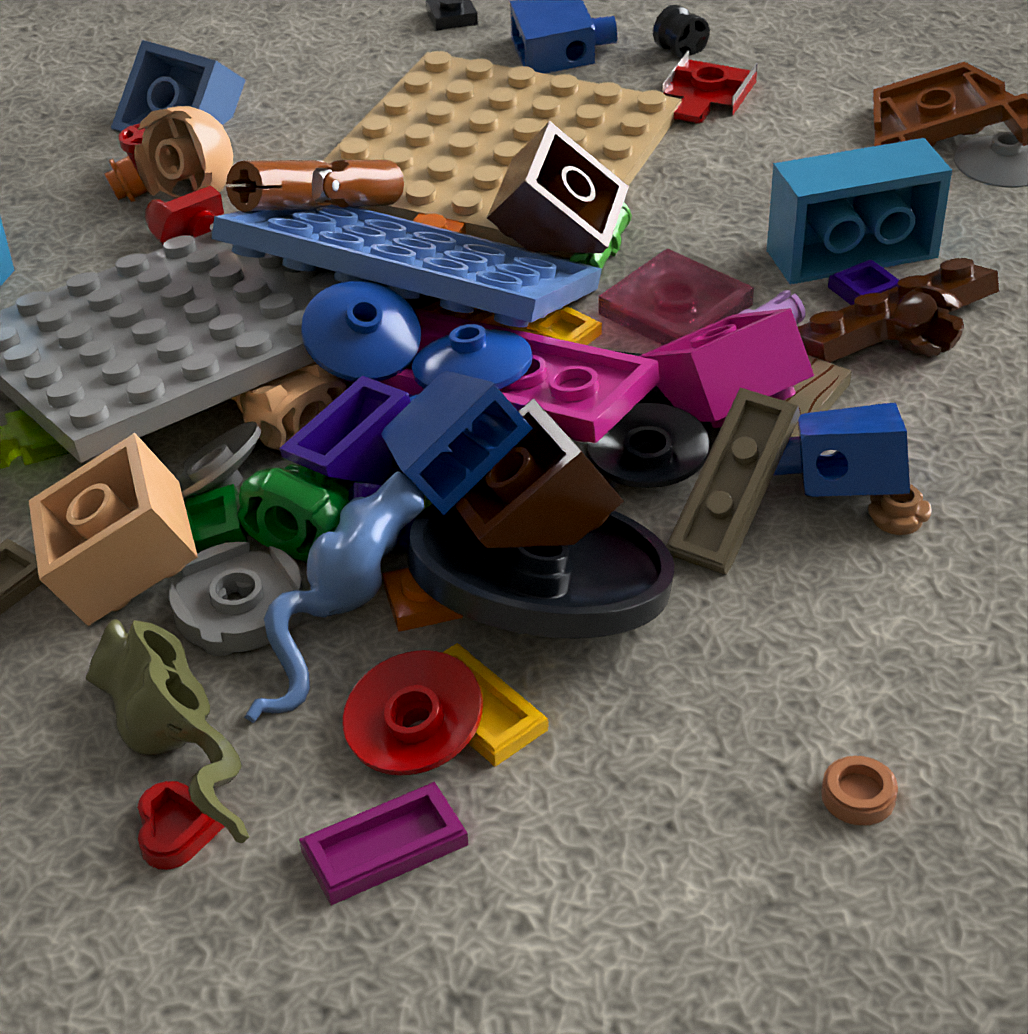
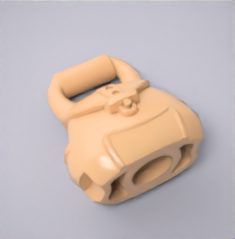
M314 362L231 399L236 401L239 410L243 413L244 423L256 422L260 427L261 434L258 440L270 449L280 450L279 448L347 389V382L328 373Z

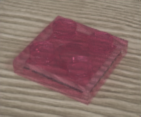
M667 248L599 295L598 314L661 345H665L726 317L749 309L753 306L754 287Z

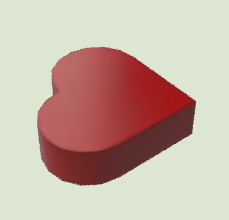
M164 781L147 789L139 799L138 811L143 826L139 831L138 842L143 860L151 867L170 870L184 865L225 827L197 808L191 800L188 790L189 786L177 781Z

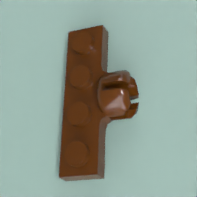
M968 258L950 259L942 262L940 269L926 275L902 278L898 281L897 287L882 293H868L858 296L854 299L853 305L838 311H824L814 314L810 317L809 323L798 327L806 353L831 363L878 342L898 340L906 350L926 357L940 355L941 352L949 351L956 345L964 329L963 318L948 313L999 292L998 271L974 265V261Z

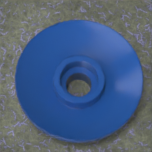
M348 281L327 287L309 302L302 318V340L311 358L328 373L353 382L357 381L361 376L376 381H383L401 373L414 360L421 341L420 323L410 304L396 292L371 282ZM358 319H365V320H368L369 322H363V321H360V320H358Z
M476 324L462 325L453 329L449 335L438 338L423 347L412 362V372L416 383L423 389L445 371L491 381L498 389H502L519 380L529 370L532 364V351L529 343L515 333L499 329H485Z

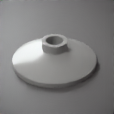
M1000 132L995 135L977 137L964 142L955 151L954 162L958 169L976 181L999 187L1028 186V145L1022 146L1012 132Z
M256 422L243 423L226 431L201 447L183 462L184 471L176 478L180 483L183 499L231 484L237 487L242 482L243 476L238 471V468L252 452L261 434V429Z

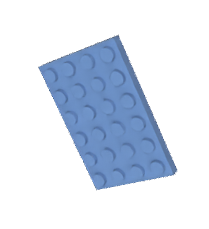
M329 205L324 208L302 210L237 211L214 216L212 239L232 244V252L241 256L263 258L267 253L283 257L282 265L291 269L315 271L317 267L335 271L334 279L340 282H368L370 280L386 284L388 289L396 292L402 298L418 299L421 297V294L439 298L440 307L450 311L472 313L474 308L494 313V321L512 327H527L529 322L532 323L540 318H545L549 313L563 309V306L578 301L579 298L597 290L602 268L528 251L359 207L342 208Z

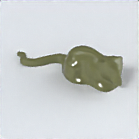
M112 620L106 626L100 643L92 656L85 677L86 680L110 694L114 701L118 732L130 749L140 754L157 755L181 748L187 742L195 743L203 749L211 764L199 769L192 777L188 789L191 800L202 813L223 824L236 842L244 843L249 838L244 822L218 800L213 789L230 783L238 775L242 767L240 757L232 744L207 723L206 719L210 713V704L203 686L188 667L185 650L180 640L171 632L152 623L135 620L132 622L129 633H127L119 620Z

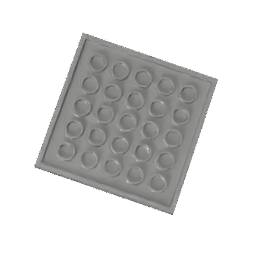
M212 223L210 225L211 232L196 238L187 235L171 238L163 244L164 248L146 255L131 254L124 256L116 261L115 267L99 273L86 272L77 274L69 278L63 287L50 292L36 291L25 294L16 300V305L0 310V390L82 463L102 454L133 433H136L140 438L314 363L315 361L308 354L302 340V318L307 305L319 292L332 285L342 283L334 279L335 271L317 267L315 271L291 269L282 265L283 257L267 253L263 258L235 254L232 252V244L212 239L214 224ZM358 319V320L363 321V322H369L368 320H365V319Z

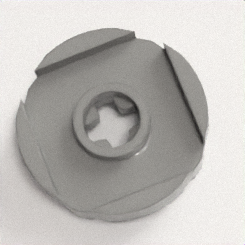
M229 542L199 552L197 554L198 558L188 563L181 570L183 578L176 584V587L171 584L169 590V601L177 630L190 643L202 647L206 653L213 656H226L234 652L250 651L270 644L264 623V617L269 605L284 592L293 590L303 591L301 573L296 562L287 553L272 546H269L271 555L263 552H252L249 542ZM238 592L245 598L228 600L227 595ZM302 612L295 613L290 617L289 630H292L301 622Z

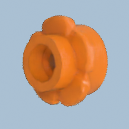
M129 156L117 162H114L113 158L109 160L113 170L104 175L118 200L128 196L129 200L134 202L136 201L135 197L148 192Z

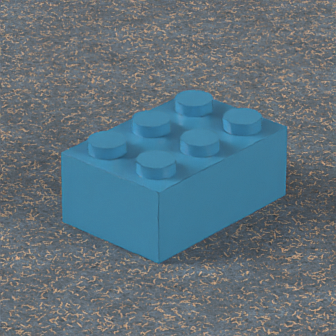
M925 138L773 163L767 252L790 285L829 278L830 275L870 259L884 268L939 258L952 169Z

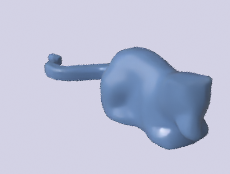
M395 472L374 494L365 498L355 497L341 510L340 523L336 530L323 533L315 540L309 550L306 575L311 590L284 592L269 605L264 617L266 634L271 647L289 678V689L284 696L277 699H255L244 717L254 723L261 713L292 711L306 700L310 690L309 671L301 652L289 632V619L293 614L304 612L317 617H328L346 613L365 605L379 591L382 585L381 559L393 551L399 544L401 529L414 520L424 509V494L402 472Z

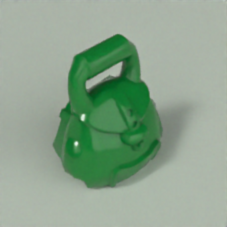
M288 464L285 469L268 468L260 470L243 481L240 487V508L237 511L239 522L247 535L256 539L261 544L280 549L291 558L307 563L309 550L315 540L323 533L334 532L338 527L341 510L349 503L348 489L353 483L363 482L328 477L296 464Z

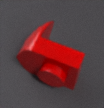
M210 185L168 202L154 199L149 202L145 210L147 226L154 238L162 245L174 237L187 235L196 238L211 232L210 225L214 223V216L224 214L221 193Z

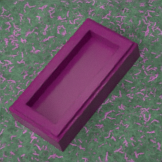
M434 781L299 839L302 854L332 906L468 846V833Z

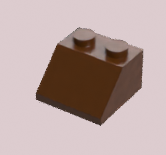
M549 121L512 158L487 219L495 224L505 236L514 239L528 251L602 254L609 247L629 186Z
M533 398L518 411L533 429L454 505L486 548L575 545L588 532L600 527L606 521L609 514L624 502L585 454Z

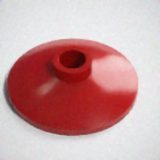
M416 650L395 655L370 669L352 689L343 712V731L346 741L354 755L363 764L375 771L399 776L430 771L454 758L474 736L482 717V692L476 677L469 667L449 654L432 650ZM425 720L417 726L409 727L412 723L416 721Z

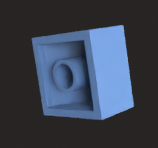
M142 40L111 129L121 132L129 126L141 123L151 111L177 106H191L205 111L223 125L233 117L246 79L216 60Z

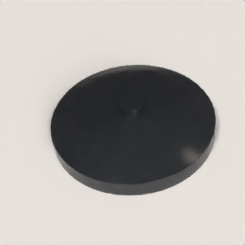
M431 504L418 514L410 529L407 564L417 584L429 596L450 610L474 621L502 630L549 638L579 639L610 636L634 630L649 623L664 610L670 597L674 577V561L668 548L645 526L617 511L610 513L600 527L588 532L575 545L486 548L476 537L455 506L443 515Z

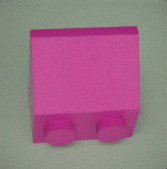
M791 308L734 314L639 356L658 360L660 382L656 386L674 407L690 413L700 422H711L713 428L722 427L740 388L785 400L796 394L793 385L814 376Z

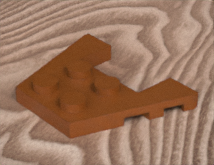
M966 62L873 89L874 146L925 138L931 146H934L937 141L960 134L973 135L983 130L984 127L999 122L1006 124L1022 146L1028 145V94L1023 93L1017 96L1005 91V82Z

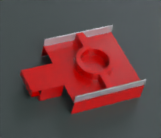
M687 51L662 84V93L666 96L668 94L683 96L682 102L674 112V119L703 123L710 113L711 102L733 106L734 115L756 83L758 63L755 64L752 70L690 60L689 51Z

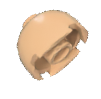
M177 106L151 111L141 121L138 130H145L142 136V144L135 145L134 156L139 176L151 195L154 196L159 191H162L176 198L181 197L172 193L176 183L184 179H190L194 191L210 185L218 192L222 191L226 185L227 175L233 166V152L226 131L212 115L191 106Z

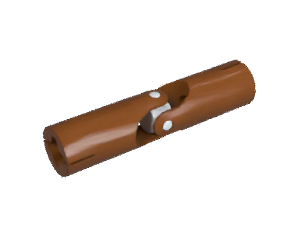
M316 160L240 161L231 167L227 175L226 184H245V186L226 187L231 204L237 210L243 212L317 209L329 205L342 208L389 206L400 199L404 189V178L400 167L390 160H339L330 164Z

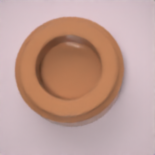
M848 756L836 760L826 769L821 795L825 807L836 818L853 825H873L885 820L893 812L897 799L898 783L892 771L883 763L865 756Z

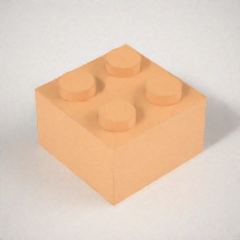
M133 433L28 500L39 580L87 626L112 611L122 609L132 598L164 578L176 575L188 563L198 558L180 483L136 433Z

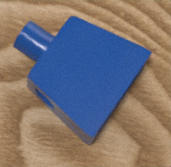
M583 0L510 1L511 38L522 66L530 67L535 72L546 74L595 64V46L615 44L617 42L615 17L591 18Z
M445 371L439 374L419 395L410 397L411 402L384 428L381 435L400 470L439 512L445 515L533 428L491 381Z
M896 402L801 414L798 420L799 436L790 437L773 475L802 474L804 493L811 497L909 494L907 430ZM836 450L833 454L821 455L824 451Z

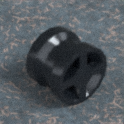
M677 4L670 5L662 10L653 26L655 43L663 49H671L672 53L680 59L683 58L687 51H689V56L702 52L709 40L710 28L708 22L701 16L691 14L688 9Z

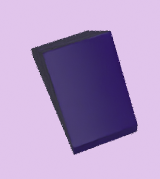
M361 376L279 448L281 455L284 459L328 477L383 485L387 480L393 455L381 434L384 428L411 402L409 394L406 391Z

